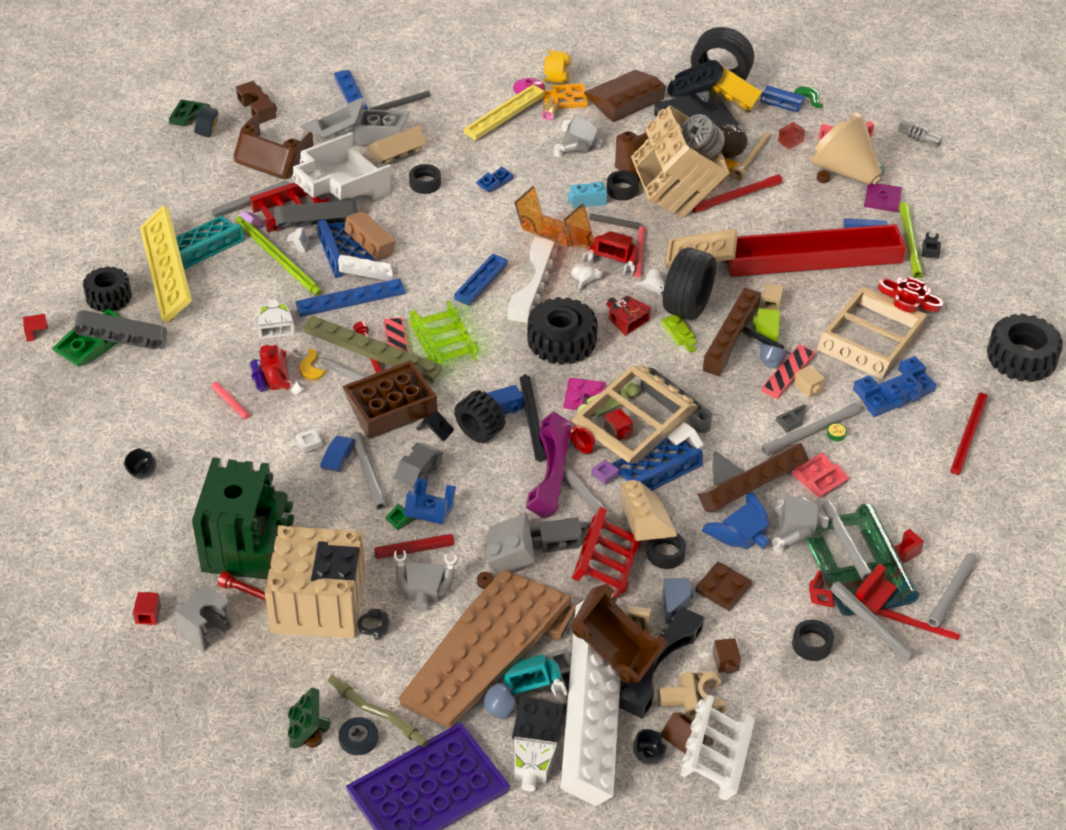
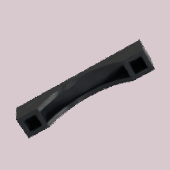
M681 607L678 613L672 615L668 628L664 627L660 634L668 644L639 682H630L627 687L621 689L619 695L621 709L641 719L644 718L653 704L654 689L652 679L657 667L673 651L695 642L703 630L704 616L684 607Z

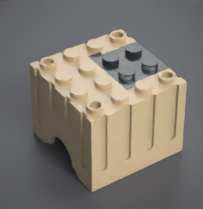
M278 526V536H276L274 545L275 553L273 552L271 569H269L267 578L268 586L265 588L270 633L355 638L366 574L363 531L355 530L354 532L343 529L331 530L327 528L311 529L307 527L292 526L291 528Z

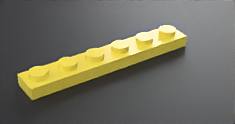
M534 84L465 127L464 134L476 141L543 98L545 91Z

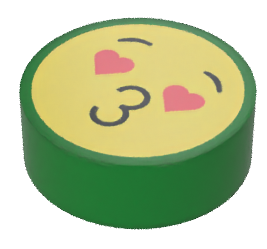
M832 423L828 426L827 437L832 441H842L845 439L847 429L844 425Z

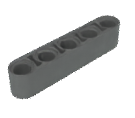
M354 200L283 205L273 209L276 227L279 228L318 225L319 220L326 219L327 224L346 222L347 216L358 213L356 201Z
M85 310L76 313L74 331L79 335L149 349H163L166 346L167 329L164 326Z
M648 367L650 369L649 373L663 378L666 385L679 389V394L689 396L694 400L692 403L698 406L684 422L699 433L709 432L712 423V412L656 369ZM640 380L641 389L673 414L681 408L652 386Z

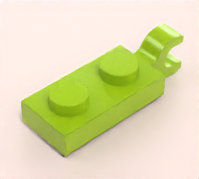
M672 315L661 319V324L678 346L684 345L689 353L696 351V348L693 346L697 344L695 335L679 316Z

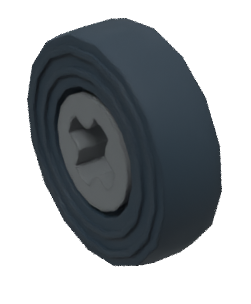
M354 717L342 724L338 740L341 748L348 754L364 755L375 748L378 742V730L371 720L363 717ZM355 733H360L361 738L357 739Z

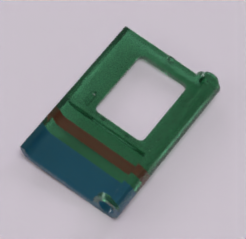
M862 504L856 509L855 513L839 515L845 527L851 525L858 526L875 562L867 563L870 570L873 572L881 564L886 568L884 579L897 586V590L880 610L914 603L919 598V592L872 504ZM828 521L827 529L816 527L814 536L812 538H805L820 571H822L829 590L834 583L840 582L855 596L857 589L864 581H862L855 566L843 568L837 566L821 533L823 530L834 529L832 523ZM833 593L835 603L842 615H856Z

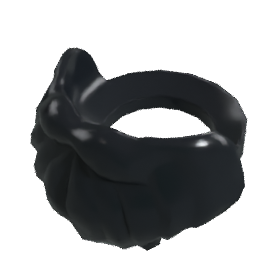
M379 608L370 609L368 613L363 614L359 618V631L365 635H373L375 640L381 639L387 633L390 624L388 614L385 610ZM370 617L380 620L382 625L373 629H367L363 627L362 622L365 618Z

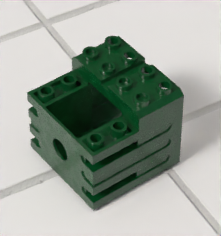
M212 457L192 518L201 572L221 574L223 571L232 573L233 576L267 580L269 569H271L273 552L275 553L274 545L276 536H278V526L289 527L294 524V514H290L293 502L288 501V495L285 492L275 491V486H272L273 472H270L269 463H261L259 471H255L251 461L237 462V460L228 459L227 466L222 467L221 458ZM256 515L269 517L263 538H261V533H258L259 519H256Z

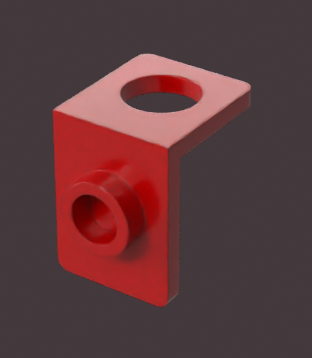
M818 570L814 580H811L809 583L811 602L833 608L835 605L833 592L822 589L824 585L822 571ZM818 595L827 596L829 601L821 600Z

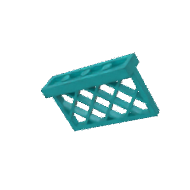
M222 215L176 236L184 269L245 241L242 226L240 224L234 225Z

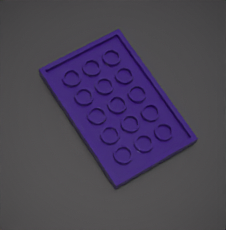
M460 722L429 739V743L425 748L418 745L346 785V791L374 830H443L510 791V785Z

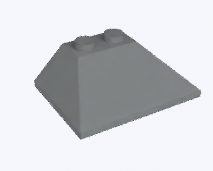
M363 98L357 99L347 104L345 108L321 119H314L301 125V128L322 137H329V139L336 137L339 131L344 129V132L354 128L353 125L357 123L366 101Z

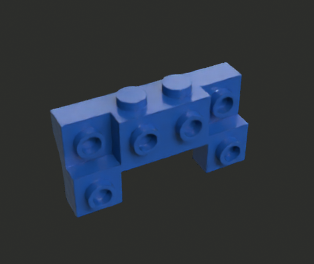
M916 356L901 361L898 370L902 375L878 384L870 375L854 381L853 390L862 399L867 410L874 418L893 409H900L909 402H916L919 398L935 392L937 384L925 373L926 366Z

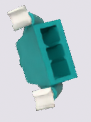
M545 654L518 661L504 676V684L512 688V691H510L512 696L549 685L551 682L553 683L551 689L556 699H558L557 693L559 691H563L564 695H567L565 686L561 682L562 678L558 664L551 659H547ZM515 702L514 707H513V710H514V711H515V710L517 709V707H518L516 702Z

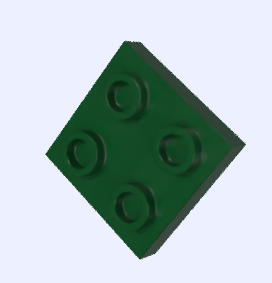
M311 687L294 706L290 707L288 711L289 729L287 734L289 737V747L299 748L317 729L323 732L329 730L331 719L319 716V689Z

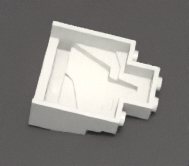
M350 132L301 151L300 164L293 166V181L313 198L324 193H332L340 200L344 198L351 199L358 195H368L375 200L390 193L391 165L388 164L377 169L353 148V133Z

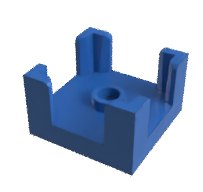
M417 478L414 494H412V491H408L406 495L404 516L443 525L453 509L456 486L447 485L445 498L426 494L427 480Z

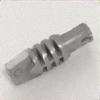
M904 120L899 123L898 131L907 135V137L911 136L912 139L915 138V140H919L921 143L927 142L936 147L940 146L942 137L930 133L928 129Z

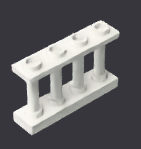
M709 695L704 700L701 699L696 705L695 711L697 713L690 727L692 732L686 742L685 747L687 751L681 761L682 770L680 775L686 777L692 771H695L719 784L720 791L718 797L728 800L738 792L755 719L747 715L741 720H733L712 708L714 697ZM709 716L731 728L732 732H734L733 738L731 739L707 726ZM704 734L727 746L729 750L728 758L702 744ZM699 753L723 765L725 769L724 775L722 776L698 763Z

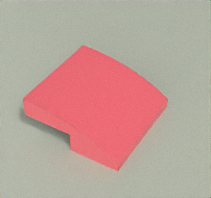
M823 452L792 471V474L819 498L849 480V477L838 463L833 465Z

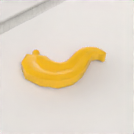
M308 349L310 354L300 362L299 372L308 380H319L323 377V373L326 370L320 371L312 366L318 356L315 350Z

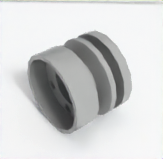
M693 115L682 124L681 133L686 144L694 151L711 159L722 150L725 142L723 131L705 115Z

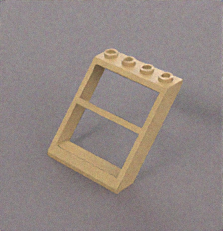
M862 286L824 331L816 349L883 380L921 331L928 314L919 310L913 313L902 311L894 306V299ZM859 304L909 326L911 329L903 338L849 313ZM846 318L900 343L887 358L834 334V332Z
M640 365V367L631 366L571 420L576 425L588 429L595 439L628 463H639L698 408L697 405L692 403L694 401L692 398L679 394V389L672 385H666L663 378L658 375L653 376L649 373L650 369L643 365ZM637 376L681 408L661 425L617 392ZM611 398L617 400L657 429L634 451L589 419Z

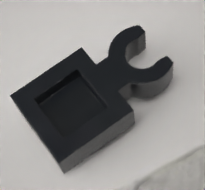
M929 232L926 233L925 240L922 243L921 256L940 257L941 242H938V233H936L935 237H930Z

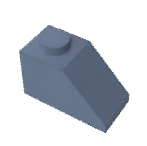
M664 578L663 600L666 624H670L672 615L678 613L681 607L688 608L690 599L694 598V588L690 586L689 578Z

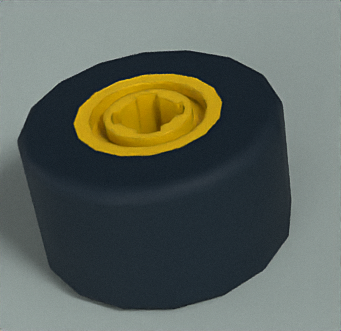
M205 105L200 108L194 128L195 134L211 137L218 119L219 112L217 109Z

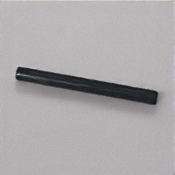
M523 374L519 380L525 397L524 405L534 457L536 461L542 462L546 460V453L539 435L540 423L531 378L527 374Z

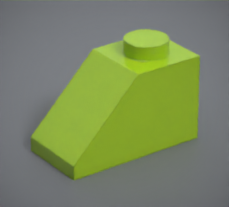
M758 308L757 316L754 315L753 326H756V332L778 342L780 311Z

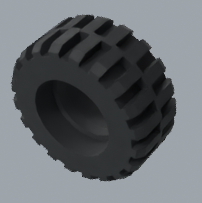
M556 297L553 300L551 298L547 299L544 303L541 302L534 307L528 316V346L535 355L539 354L540 359L543 361L547 359L548 363L554 364V362H559V365H564L565 362H569V364H574L576 360L580 362L584 360V356L588 357L596 347L597 317L593 310L589 309L588 305L582 304L577 299L571 300L568 297L566 299H561V297ZM554 307H566L573 310L578 317L577 334L566 341L549 339L542 330V319L545 312ZM561 320L550 323L552 326L559 328L570 325V323Z
M1012 314L1010 317L1002 318L993 327L987 347V357L991 365L995 369L998 368L1000 374H1006L1007 378L1018 379L1017 381L1021 382L1023 380L1033 382L1035 379L1039 381L1055 371L1063 348V341L1058 330H1055L1054 325L1051 323L1048 324L1047 320L1039 319L1035 315ZM1016 345L1028 346L1034 350L1022 349Z

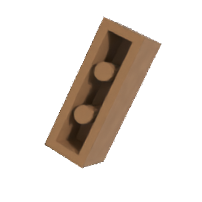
M364 211L347 216L344 230L376 260L393 254L396 240Z

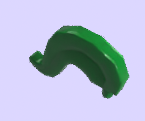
M800 86L795 89L794 93L809 97L812 106L823 108V103L818 102V91L814 88Z

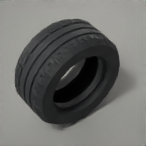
M715 27L705 31L698 39L692 51L691 67L710 61L707 54L710 49H725L733 54L738 63L737 67L728 70L745 81L755 59L750 41L739 31L728 27Z
M690 247L683 248L677 253L669 269L663 291V307L668 313L689 320L696 319L701 315L709 300L716 276V259L712 254Z

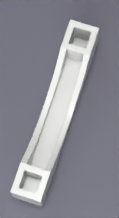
M534 237L530 247V261L536 273L532 281L525 288L512 295L508 305L509 320L528 323L530 312L535 305L539 304V294L543 293L545 287L544 281H548V270H552V259L557 256L555 240Z

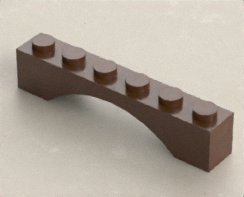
M744 287L704 356V372L721 376L740 333L758 311L761 292Z
M802 443L789 445L756 466L713 485L697 495L706 512L718 510L809 461V458Z

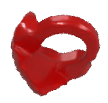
M575 425L570 432V439L574 447L583 454L593 453L595 438L592 433L584 427Z

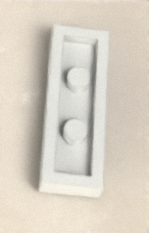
M339 256L340 272L386 281L391 280L393 277L391 264L352 256Z

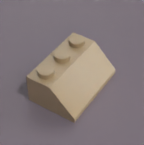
M420 125L378 140L365 148L378 163L384 161L386 164L394 161L393 157L395 156L402 158L409 155L408 151L413 150V152L422 150V146L427 144Z

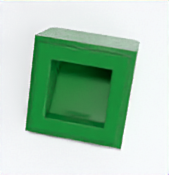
M399 503L385 518L397 530H400L416 519L404 516L405 508Z

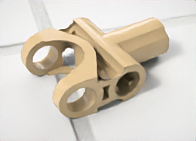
M712 671L683 673L679 677L680 686L658 689L660 707L684 706L686 716L690 719L695 718L697 703L708 696L704 693L703 688L718 687L721 684L720 675ZM714 698L712 708L724 713L726 711L725 701Z

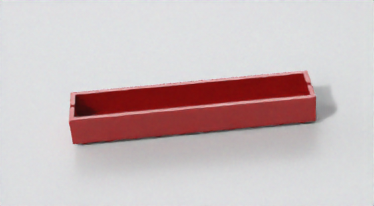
M897 224L737 236L735 259L726 260L730 277L903 263L906 246L902 237H900L901 234Z

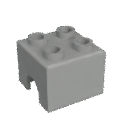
M208 585L195 590L192 596L185 602H181L175 610L180 636L202 652L211 646L206 641L208 636H205L209 629L218 628L226 633L233 627L229 601Z

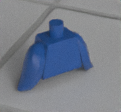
M753 491L746 494V504L723 520L722 523H706L701 530L703 533L732 547L749 549L756 543L764 550L771 543V540L766 537L769 527L767 511L756 498Z

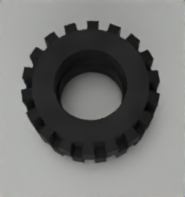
M114 266L100 267L88 273L83 280L86 302L95 311L119 310L121 307H125L130 302V298H132L129 277L121 268L117 269Z
M477 390L471 392L454 407L455 420L466 436L478 443L488 442L505 427L506 420L504 419L505 415L502 412V408L491 395L484 391Z

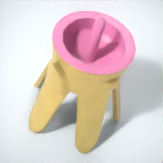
M553 97L549 98L547 107L545 100H543V112L541 114L543 119L553 120L560 103L557 102L552 109Z

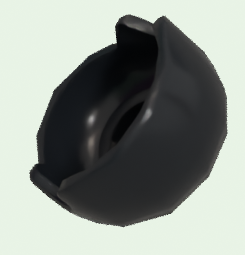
M137 448L130 451L125 457V469L134 478H148L156 469L157 461L150 451L147 452Z
M652 728L642 729L637 732L633 742V752L636 758L647 765L657 764L664 759L667 745L662 741V734Z

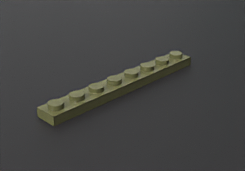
M313 315L302 327L303 332L392 367L411 360L424 379L434 382L442 371L441 364Z

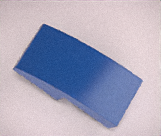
M501 166L493 174L486 173L476 184L485 191L492 192L512 181L514 177L512 173Z
M336 435L327 448L320 467L325 470L340 472L345 457L349 458L355 439Z

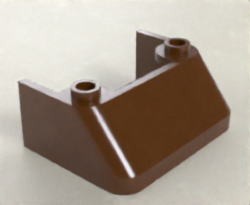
M255 113L242 126L233 156L237 164L280 179H289L293 176V166L300 164L301 151L314 146L313 134L309 132L301 141L291 138L283 144L259 137L261 135L259 116Z

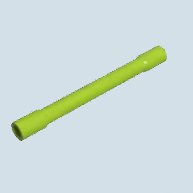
M902 202L899 205L911 261L913 278H922L923 270L916 246L910 207L907 202Z

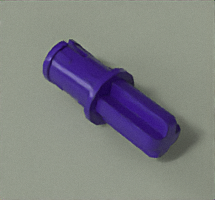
M254 359L250 362L251 377L255 381L256 389L263 392L268 388L266 377L261 368V361Z

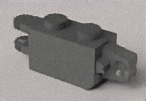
M578 517L539 522L538 527L530 528L533 548L541 547L542 553L577 549L582 545V540L585 539L591 522H579Z

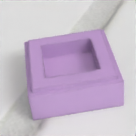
M243 211L240 215L254 226L261 228L264 225V221L253 213Z

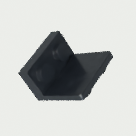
M521 696L512 739L521 737L557 742L562 714H565L566 705Z

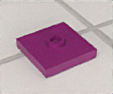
M880 183L868 185L864 207L898 213L902 187Z

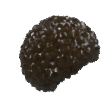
M722 125L718 127L725 136L724 146L721 150L722 155L731 158L742 154L747 146L748 138L746 131L738 125Z

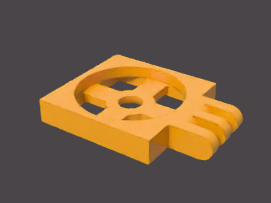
M584 83L552 85V90H546L543 97L545 105L548 104L550 97H553V104L555 105L558 99H566L568 101L560 103L557 109L588 107L587 96L584 94ZM583 98V101L575 102L574 99Z

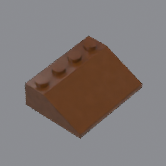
M633 70L589 89L584 94L609 120L615 122L664 100L666 85L656 76Z
M411 360L343 386L353 412L368 438L375 437L438 411L437 395Z

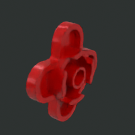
M899 277L896 281L883 278L880 279L877 287L881 293L893 297L894 306L905 312L913 313L918 308L930 312H939L943 305V301L940 298L930 294L931 289H927L924 282L915 278L908 277L902 280Z

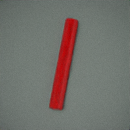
M446 534L378 546L374 548V554L376 559L394 556L395 551L397 556L403 555V550L408 554L453 546L454 537L453 534Z

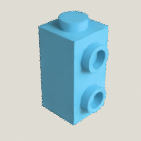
M604 182L570 185V192L567 193L568 203H571L573 208L606 205L607 191Z

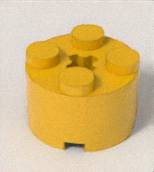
M548 50L549 56L545 57L544 74H547V78H544V81L565 84L570 78L568 66H571L572 56H569L568 52Z

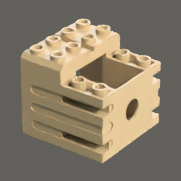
M668 106L666 109H661L658 117L647 124L645 131L649 139L634 152L631 158L648 199L653 203L657 201L660 207L666 208L672 214L676 212L679 218H684L730 172L721 151L715 157L708 159L686 144L681 133V127L689 117L672 106Z

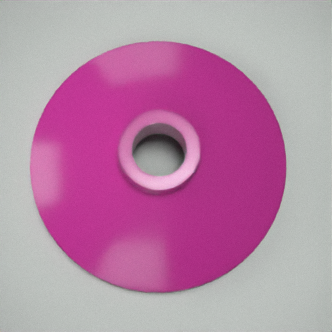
M523 78L514 83L513 90L516 94H519L534 84L545 91V85L535 78Z

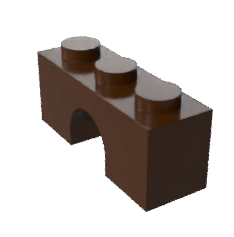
M253 80L235 86L238 101L244 107L250 105L251 115L253 116L256 113L259 116V124L276 118V104L271 102L268 95L264 94L261 87L257 86Z

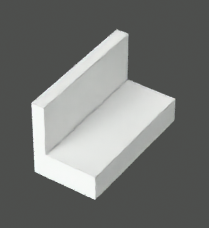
M684 421L666 437L675 445H678L685 439L697 449L704 445L696 431Z

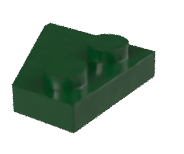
M181 99L169 117V124L186 126L197 119L200 108L203 105L211 106L206 103Z

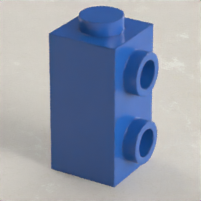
M516 384L487 393L498 402L504 415L523 410L525 397L523 392L519 391Z

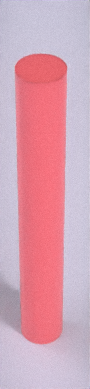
M214 382L211 387L244 420L250 417V414L219 383Z

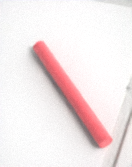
M643 226L639 227L638 256L635 263V277H641L646 230Z

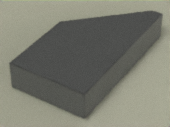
M803 404L777 416L775 421L786 432L802 426L806 405Z

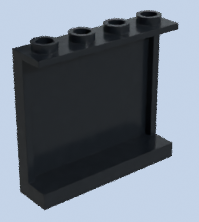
M714 90L655 103L654 116H658L661 109L672 106L689 118L698 114L705 115L717 127L722 125H739Z

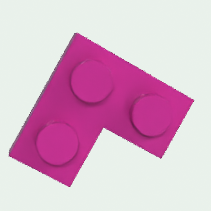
M569 377L563 408L577 410L580 405L584 404L585 397L591 398L606 389V382Z

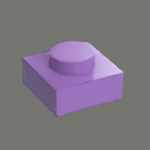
M605 459L592 468L591 474L606 485L619 475V469Z

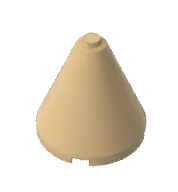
M854 112L849 115L851 120L846 122L844 120L840 121L822 138L814 148L817 152L816 155L811 154L809 160L815 166L868 185L872 183L876 185L882 179V171L864 117L859 112Z

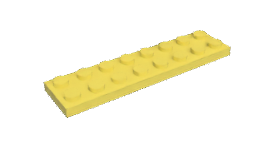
M163 205L140 227L161 319L168 323L184 307L188 306L192 299L169 208Z

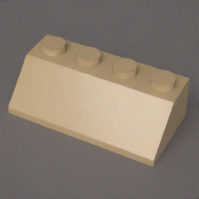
M629 480L626 483H620L621 507L636 541L677 536L665 507L657 494L640 481Z

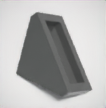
M717 451L713 453L712 472L714 485L744 472V470Z

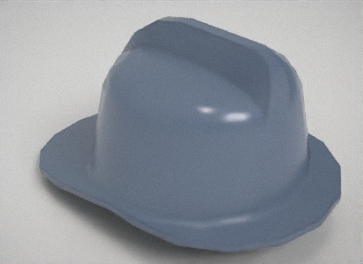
M754 340V342L761 345L760 359L767 367L776 368L784 362L787 354H791L787 350L765 345Z

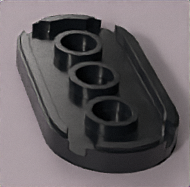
M710 60L683 70L674 76L675 79L669 82L667 92L674 99L709 89L721 79L724 70L723 66L716 60Z

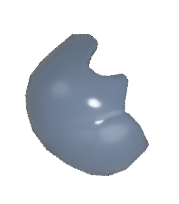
M497 683L488 689L484 697V706L490 715L504 719L510 714L515 704V698L510 694L512 688L503 683Z

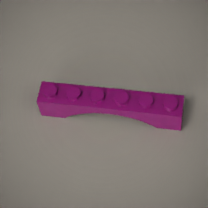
M554 411L542 420L539 433L546 452V474L543 481L528 493L525 507L542 518H547L549 515L554 514L559 507L558 498L561 493L560 487L564 477L563 470L566 464V453L569 449L568 441L572 422Z

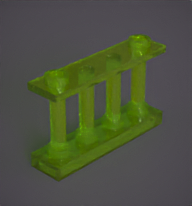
M450 300L446 301L447 311L429 316H419L416 309L409 311V324L428 360L442 365L444 360L468 353L473 361L477 360L478 345L471 339L459 317L456 306L453 307ZM445 318H450L452 322L431 329L424 326V324ZM455 329L459 334L437 341L431 339L433 335ZM461 341L465 345V347L444 353L437 350V348Z

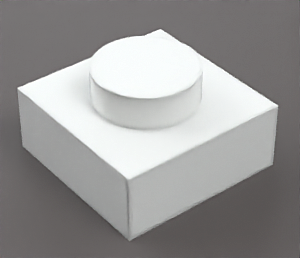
M315 429L296 435L303 453L322 447V442Z

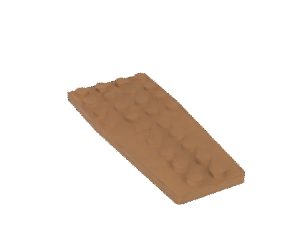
M501 571L466 609L400 695L399 701L401 706L447 728L453 727L486 694L488 689L495 685L537 643L571 603V597L510 571Z

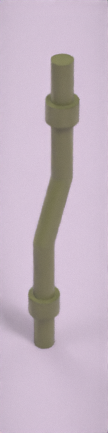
M334 675L328 678V682L337 689V692L342 697L348 698L363 711L388 719L403 731L405 737L409 740H414L421 747L425 748L428 745L429 741L418 733V729L412 724L408 725L390 710L367 703L353 692V688L346 682L342 683Z

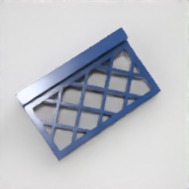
M326 219L318 222L317 235L334 278L342 277L343 272L339 271L338 264L339 256L343 255L340 253L341 251L349 253L347 256L375 261L373 256L359 243L353 241L351 236L349 238L342 236L343 233L349 235L344 230L345 223L327 224ZM331 230H338L340 232L337 234ZM338 239V240H340V241H342V242H344V243H343V244H339V243H337V242H335V241ZM349 244L355 248L352 250L346 246ZM360 249L366 253L363 255L357 251Z
M665 438L653 449L663 450L662 453L651 451L645 456L647 458L646 461L641 460L639 463H628L622 458L612 464L619 469V475L626 481H640L653 491L703 466V451L700 448L691 447L685 441L678 445H667L671 441ZM666 450L676 451V454H667ZM650 458L660 459V462L650 461ZM624 464L631 465L630 469L621 468L620 466ZM634 466H644V470L634 469ZM648 467H656L654 469L647 470Z

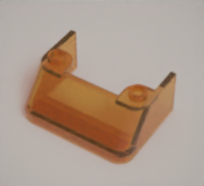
M533 186L514 202L520 226L524 231L568 247L589 248L594 243L584 204L579 205L564 219V222L542 214L536 189Z

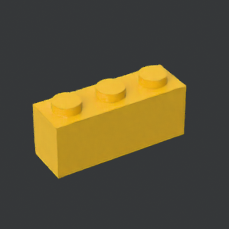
M723 67L721 79L711 89L716 91V93L720 92L728 101L737 103L738 107L743 111L747 110L750 112L762 92Z

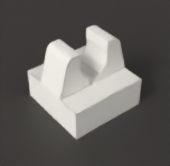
M303 227L296 228V231L289 234L287 238L288 242L293 241L290 246L291 248H297L298 252H306L309 239Z

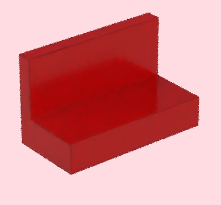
M881 564L860 585L855 595L874 615L897 590V586L884 579L886 568Z

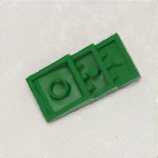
M107 309L105 312L102 313L106 315L121 317L115 312L111 311L110 309ZM73 328L52 350L77 367H80L101 356L118 342L82 336L75 333Z

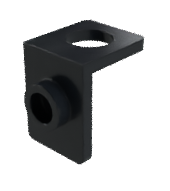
M438 411L426 416L416 427L417 430H420L428 425L441 441H445L454 431V428Z

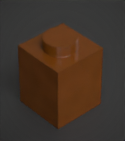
M736 639L714 640L713 656L718 673L725 672L731 674L739 671L741 657Z

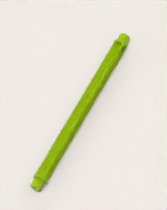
M241 216L236 218V223L242 226L243 231L252 237L257 244L310 293L316 296L322 294L319 285L252 224Z

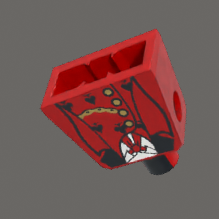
M625 296L619 301L611 297L606 303V306L609 307L608 319L625 336L650 320L651 307L630 296Z

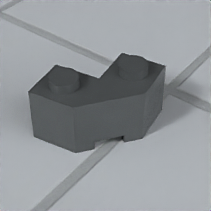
M416 442L412 447L413 452L409 456L405 455L400 460L394 479L414 488L417 478L427 480L428 470H436L440 467L444 452L425 443Z

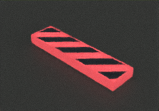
M402 317L384 319L388 345L408 352Z
M799 344L762 386V392L778 399L795 380L796 372L805 368L813 359L815 351Z

